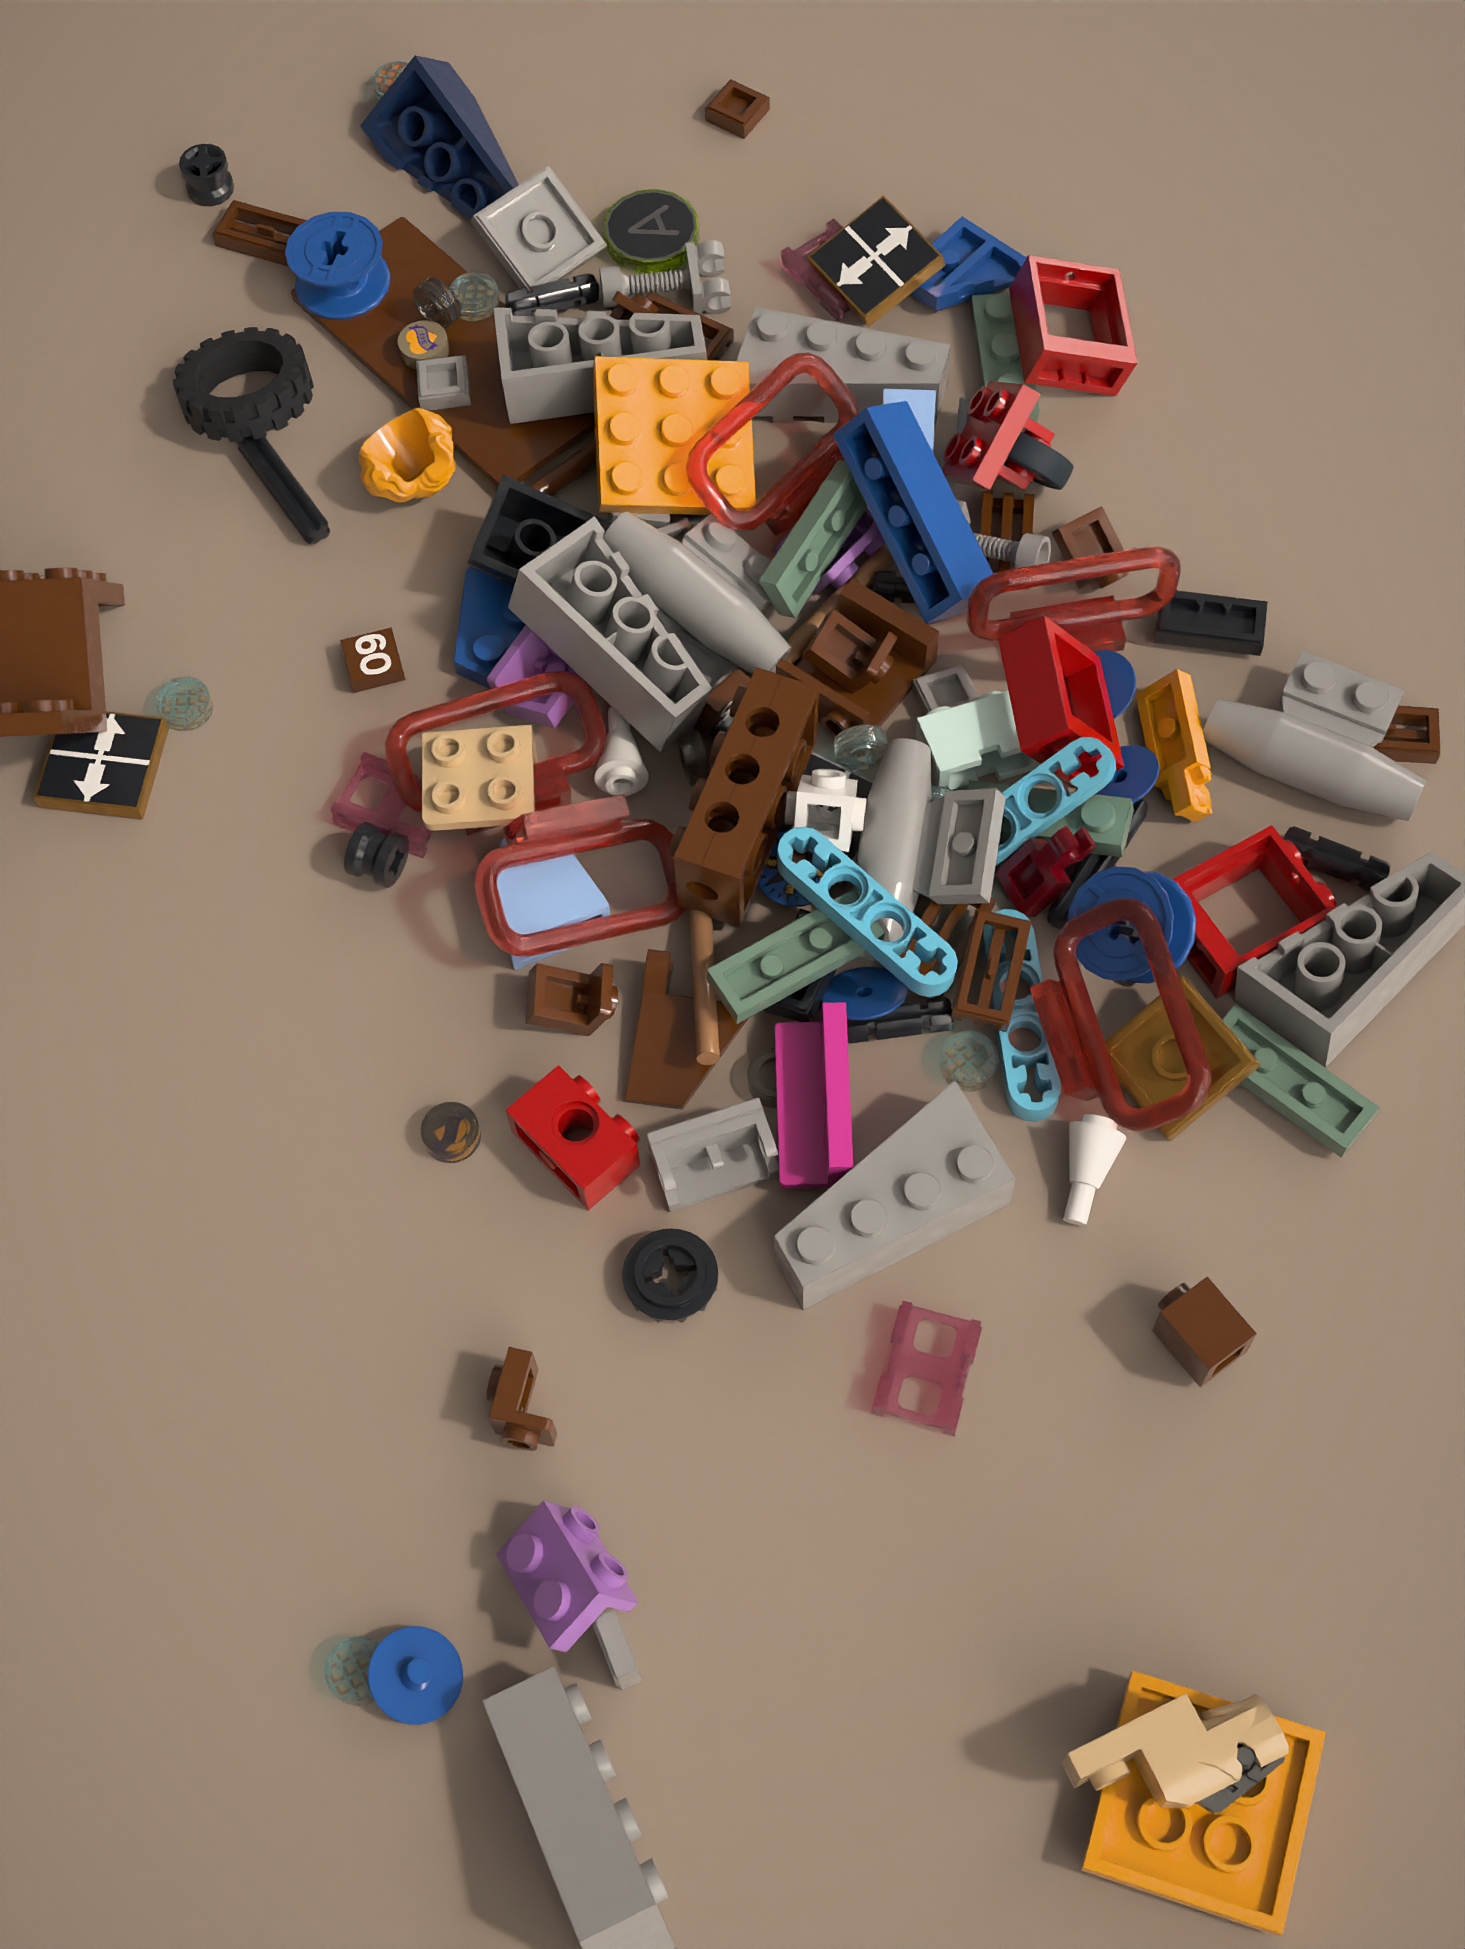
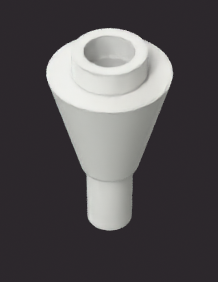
M610 707L608 710L609 733L606 736L594 775V781L602 791L614 796L623 797L644 788L648 782L649 775L634 737L630 732V723L613 707Z
M1085 1114L1082 1121L1069 1123V1182L1072 1186L1063 1218L1068 1223L1078 1226L1087 1225L1095 1190L1100 1188L1127 1139L1123 1133L1117 1131L1118 1123L1112 1119L1094 1114Z

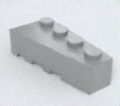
M755 306L736 361L749 362L751 416H773V423H793V416H824V423H844V419L855 417L866 407L883 405L884 389L936 390L934 423H937L948 386L951 344Z
M493 307L501 378L510 424L594 412L592 365L595 356L707 360L700 315L634 313L630 320H617L607 316L605 311H587L586 318L557 317L556 310L536 309L535 316H513L511 308Z
M594 516L519 569L508 608L659 752H662L697 724L712 687L675 633H667L657 618L659 609L648 594L642 596L628 575L630 567L619 551L613 553L603 539L605 530Z
M1430 851L1372 886L1368 895L1347 906L1346 903H1343L1328 912L1326 920L1303 934L1297 931L1278 942V949L1259 960L1253 957L1238 966L1234 1002L1326 1068L1465 925V873Z
M956 1080L774 1235L775 1262L803 1310L1011 1204L1016 1177Z
M553 1666L482 1700L582 1949H675V1943L657 1904L669 1898L653 1859L651 1858L640 1864L631 1842L642 1837L641 1831L627 1799L624 1798L616 1803L613 1802L605 1782L617 1776L601 1739L588 1744L581 1725L592 1720L577 1683L564 1688L557 1670Z

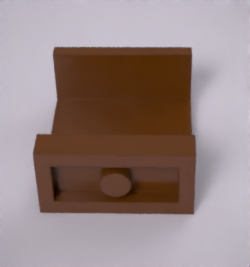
M851 579L839 593V613L876 640L887 631L892 632L898 637L889 652L894 661L885 676L877 684L869 681L856 692L851 693L804 658L797 666L782 658L776 664V674L819 687L818 721L837 739L841 734H849L847 739L858 740L856 743L858 746L860 740H870L861 739L863 734H872V738L912 691L913 679L924 676L937 661L939 631L854 579ZM856 727H864L862 732H853ZM867 727L876 728L874 732H865ZM852 734H861L859 739H850Z

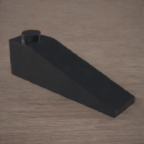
M503 475L488 507L467 563L515 584L520 568L595 515ZM595 516L606 532L612 523Z

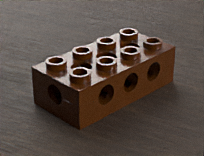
M755 667L748 686H738L730 707L729 715L733 717L727 733L723 731L718 732L709 758V762L714 764L707 780L703 778L697 780L689 802V810L693 811L687 827L680 825L677 827L669 846L668 858L674 860L670 883L676 884L678 907L702 911L713 919L741 927L785 821L788 791L797 792L801 777L804 775L817 743L819 687Z

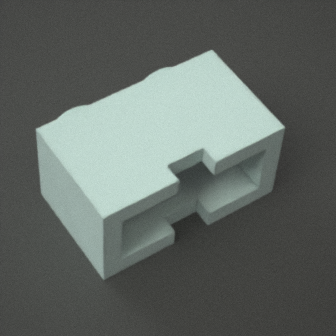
M1009 691L988 692L980 696L976 701L953 708L947 706L938 707L928 712L925 716L917 718L915 740L925 743L931 749V785L937 799L945 795V791L967 790L969 781H979L977 777L995 772L998 781L1032 771L1040 765V763L1020 751Z

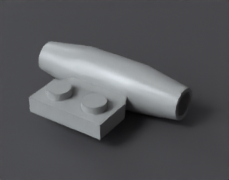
M627 511L622 513L603 535V539L612 552L619 551L630 567L628 575L643 595L648 594L656 606L708 649L753 674L755 667L774 673L776 671V664L782 658L785 660L790 653L792 647L761 613L772 603L759 582L772 560L757 552L740 538L732 527L721 522L713 514H710L687 532L681 542Z
M1303 650L1282 691L1279 701L1281 711L1218 698L1203 729L1205 742L1256 773L1341 807L1409 821L1427 781L1373 748L1378 743H1382L1405 689Z
M897 738L888 741L866 801L864 829L860 835L856 864L912 913L915 909L919 893L937 904L990 903L1006 797L997 788L945 791V795L932 801L930 747L914 739ZM852 884V890L854 889L860 897V890L856 885ZM890 918L876 920L885 933L883 941H896L902 936L903 930L897 921ZM868 952L859 956L865 960L878 962Z

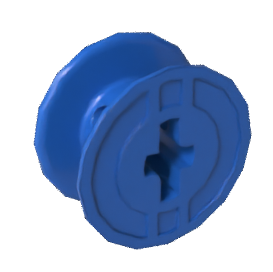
M328 212L313 216L305 221L289 237L285 256L289 269L296 275L294 288L299 303L310 313L325 319L353 318L363 315L379 305L388 293L391 275L386 261L381 257L383 241L378 228L371 221L352 212Z
M1114 866L1095 873L1078 889L1069 908L1067 933L1074 955L1086 970L1102 979L1150 984L1169 977L1185 962L1195 941L1196 917L1190 898L1176 881L1158 872H1143L1135 867ZM1123 914L1131 916L1129 922L1122 917ZM1134 929L1141 934L1140 937L1132 936Z

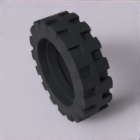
M258 327L244 328V332L235 333L234 330L221 333L222 337L215 340L208 338L200 343L201 348L198 350L191 349L183 357L184 364H178L175 369L176 379H173V386L187 424H191L192 430L197 434L202 435L205 432L208 439L220 441L223 437L228 438L230 442H241L244 437L253 436V439L267 436L266 432L274 428L276 431H279L289 425L288 420L292 417L297 419L305 411L303 405L310 404L313 396L311 389L314 388V384L300 343L296 344L295 338L286 333L282 336L279 330L273 328L259 331ZM251 371H270L278 374L267 386L250 394L238 397H216L210 395V392L221 382L238 374Z

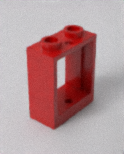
M1028 255L1009 288L1024 383L1117 396L1138 364L1120 270ZM1044 304L1090 311L1095 342L1049 335Z
M1045 615L1038 619L1026 621L1018 629L999 638L998 642L1020 751L1042 764L1072 741L1082 737H1092L1100 740L1112 751L1116 759V771L1123 768V758L1100 657ZM1085 751L1078 756L1081 762L1080 768L1071 775L1067 776L1063 773L1061 767L1054 773L1071 785L1073 784L1070 780L1080 773L1085 772L1092 778L1100 772L1096 763L1102 758V755L1100 753L1096 756H1091Z
M1272 825L1172 879L1180 885L1190 898L1196 917L1195 941L1187 956V960L1216 999L1235 989L1238 966L1253 957L1259 960L1278 949V942L1297 931L1303 934L1326 920V914L1337 908L1335 898L1325 884L1315 881L1303 865L1301 854L1296 846L1289 840H1283ZM1260 869L1301 923L1239 957L1199 904V901Z

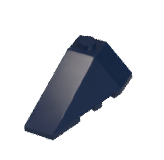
M414 55L360 125L386 162L397 169L406 171L418 180V184L427 190L435 191L451 202L453 208L469 219H472L473 215L519 185L477 100L449 62Z

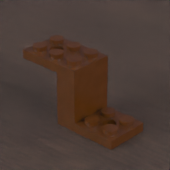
M78 568L44 569L45 575L40 576L39 573H24L23 570H0V737L107 731L98 607L125 605L123 584L107 582L106 573H92L90 570H78Z

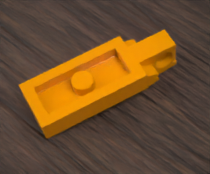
M1176 669L1135 695L1146 748L1155 754L1159 762V775L1154 786L1162 789L1165 799L1172 802L1173 811L1176 816L1180 815L1191 820L1192 823H1196L1212 814L1210 792L1204 785L1211 781V772L1209 770L1211 767L1191 675Z

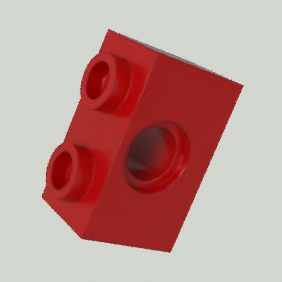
M558 1065L506 1109V1114L512 1133L589 1211L640 1166L637 1142L640 1139L626 1119L619 1114L611 1118L598 1105L601 1101L600 1097L586 1079L580 1075L572 1079ZM575 1127H586L592 1131L587 1138L581 1141H569L564 1138L565 1134Z

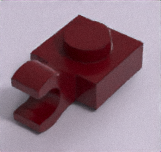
M1064 826L1052 835L1048 843L1044 839L1030 838L995 872V875L1016 909L1026 917H1036L1071 884L1063 869L1085 858L1093 851L1096 844L1085 827H1081L1073 835L1070 829Z

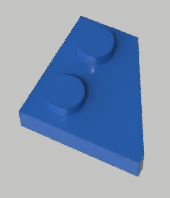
M962 216L932 243L943 255L946 266L914 290L911 295L933 310L939 311L969 301L972 295L994 293L1011 286L1027 257Z
M469 566L465 571L454 665L457 674L492 691L487 682L488 675L526 624L508 608L514 586Z

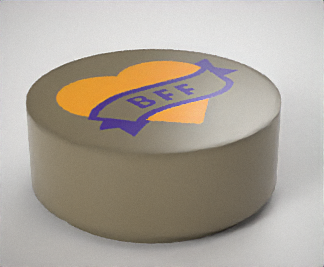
M428 320L413 322L407 325L398 336L401 359L412 369L416 370V361L445 358L449 355L450 348L446 331L436 322Z

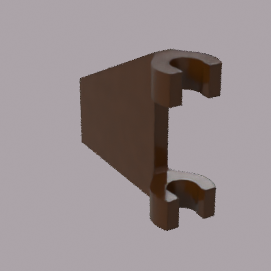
M648 949L644 971L643 994L625 1101L628 1103L683 1110L716 1064L702 1065L697 1062L694 998L668 994L673 971V962H670L671 952ZM717 1000L719 1052L721 1058L748 1019L736 1024L722 1001Z

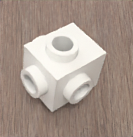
M817 769L812 771V776L802 775L797 792L788 791L785 824L794 825V828H813L841 851L849 852L853 831L863 832L867 799L856 797L858 780L845 779L846 774L838 770ZM818 805L837 806L838 808L832 812H825Z

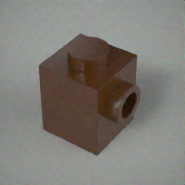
M1208 1276L1192 1288L1184 1282L1165 1295L1157 1305L1161 1311L1152 1330L1199 1387H1202L1247 1353L1257 1334Z

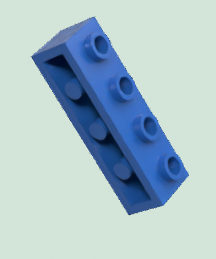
M907 401L866 407L833 434L838 448L926 624L965 614L1001 590Z

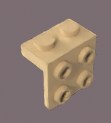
M532 725L422 733V819L427 829L438 831L527 824L534 819V779H539V759Z

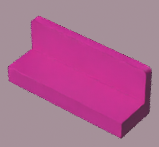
M846 1002L823 1003L821 1022H780L775 1025L779 1185L783 1189L830 1188L853 1169Z

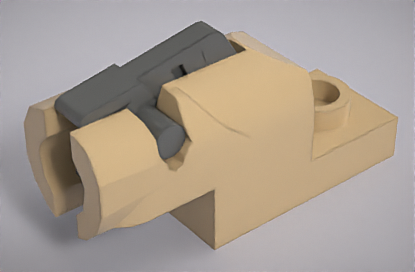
M1186 1693L1069 1752L1061 1764L1074 1788L1090 1780L1097 1791L1130 1774L1131 1770L1127 1761L1133 1759L1145 1784L1160 1808H1187L1197 1804L1212 1814H1218L1284 1762L1285 1755L1289 1754V1746L1274 1715L1258 1695L1255 1694L1243 1701L1201 1712L1204 1718L1201 1721Z

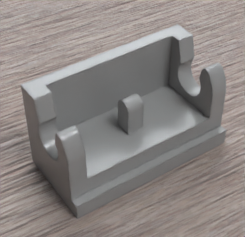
M759 1097L647 1133L650 1157L669 1212L779 1177V1164L776 1158L778 1151Z

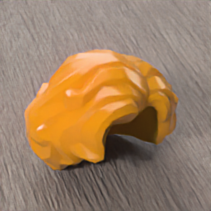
M421 408L412 409L378 429L363 443L358 457L360 464L359 479L365 485L364 488L370 495L385 497L399 503L407 502L413 498L420 499L434 496L446 487L456 469V463L453 459L452 429L450 425L440 415Z

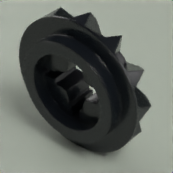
M673 1228L654 1231L642 1237L629 1251L622 1273L624 1290L636 1311H641L652 1317L657 1323L662 1320H677L683 1323L687 1317L696 1312L705 1311L709 1300L714 1292L717 1291L718 1265L715 1255L705 1241L691 1232ZM664 1256L669 1257L670 1264L674 1265L677 1272L686 1271L688 1274L679 1279L680 1288L677 1289L678 1296H673L672 1291H668V1287L664 1282H654V1279L663 1275Z

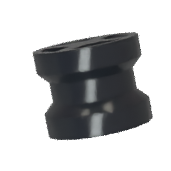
M198 144L184 151L180 157L179 166L182 176L186 180L185 186L189 198L195 204L201 206H216L228 200L233 194L234 183L228 171V162L224 151L219 146L213 144Z
M362 822L353 832L348 842L344 857V869L347 873L357 877L364 874L372 876L377 885L390 888L399 879L405 867L409 853V839L407 836L399 833L383 834L377 825Z

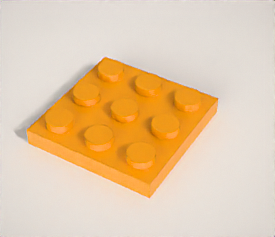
M595 356L592 366L598 512L624 513L627 511L629 513L752 516L756 510L749 362Z
M1132 1670L1128 1678L1116 1729L1186 1693L1201 1721L1204 1720L1201 1712L1233 1704V1702ZM1274 1716L1288 1743L1289 1754L1285 1755V1760L1279 1767L1218 1814H1212L1197 1804L1187 1808H1160L1145 1784L1133 1759L1127 1761L1131 1773L1100 1790L1081 1871L1275 1936L1282 1935L1326 1732Z

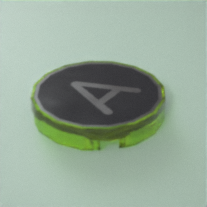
M659 189L635 191L620 198L608 210L603 222L605 243L607 244L606 250L612 259L623 267L624 263L634 266L635 272L663 273L685 263V243L694 242L695 246H697L700 240L698 217L691 204L674 192Z

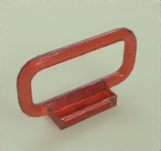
M809 352L795 353L776 366L695 443L688 454L686 463L688 482L702 503L725 527L736 531H749L765 523L776 536L795 525L838 460L845 461L833 434L859 414L857 402L849 388L833 368L821 357ZM803 373L812 376L838 409V422L749 509H736L710 479L707 471L709 459L796 376Z
M1155 546L993 573L982 579L972 589L967 607L966 621L968 629L981 640L998 641L999 638L1018 629L1024 622L1038 619L1045 615L1093 652L1100 650L1123 651L1126 636L1122 621L1152 615L1172 601L1177 591L1181 574L1180 559L1172 550ZM1143 569H1159L1155 588L1143 596L1115 601L1114 595L1014 611L1010 612L1009 619H988L990 601L1002 593Z
M565 671L546 672L417 710L399 718L390 728L384 745L391 777L402 802L412 810L422 813V790L416 782L406 747L412 736L535 698L561 692L573 699L584 730L585 740L582 747L572 753L534 764L535 815L571 805V788L567 777L592 767L602 756L607 741L605 725L596 698L589 685L572 673ZM499 826L465 828L467 836Z
M624 794L521 814L503 827L507 845L490 851L479 863L474 877L475 894L484 927L491 941L502 951L514 956H535L662 927L676 921L685 909L677 906L676 884L670 883L674 860L668 858V851L673 834L663 824L651 819L623 821L630 816ZM635 841H647L656 847L668 885L667 899L663 903L529 934L517 933L509 926L497 885L498 876L503 870Z
M1125 897L1106 901L1076 915L1064 924L1056 936L1053 948L1054 964L1060 981L1047 979L1029 987L1065 1095L1085 1101L1099 1097L1110 1119L1114 1120L1121 1128L1135 1132L1152 1130L1187 1116L1199 1108L1207 1097L1212 1076L1207 1054L1158 919L1150 907L1139 900ZM1123 920L1134 924L1138 931L1187 1071V1081L1182 1091L1144 1108H1134L1124 1098L1076 956L1077 946L1084 937Z

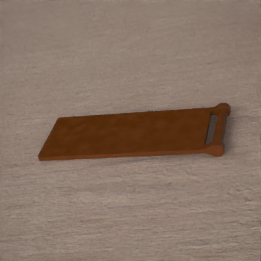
M405 217L398 218L379 231L383 241L381 257L387 263L391 280L388 293L379 305L367 313L349 319H325L310 313L299 303L295 288L291 291L294 302L412 409L421 408L418 396L417 370L408 367L402 361L398 347V336L407 325L416 321L428 320L440 324L446 331L450 348L448 357L466 356L471 405L429 411L440 415L450 425L453 447L497 487L503 475L519 482L524 481L595 429L594 412L510 424L501 378L494 310H487V304H496V308H506L505 304L498 298L496 302H488V296L493 294L489 293L488 289L487 293H478L479 287L484 286ZM436 281L442 283L443 287L448 290L452 297L451 301L454 304L463 303L462 310L451 312L446 309V299L444 301L441 299V303L446 307L445 309L439 305V300L433 295L435 288L437 292L438 290L441 291L438 284H435L434 288ZM468 287H476V293H467ZM464 295V301H455L456 296ZM467 295H475V301H466ZM478 295H486V301L477 302ZM466 303H474V309L465 310ZM477 303L485 304L484 310H476ZM473 312L472 318H464V313ZM475 312H484L483 318H475ZM596 440L591 441L530 487L552 496L596 464Z

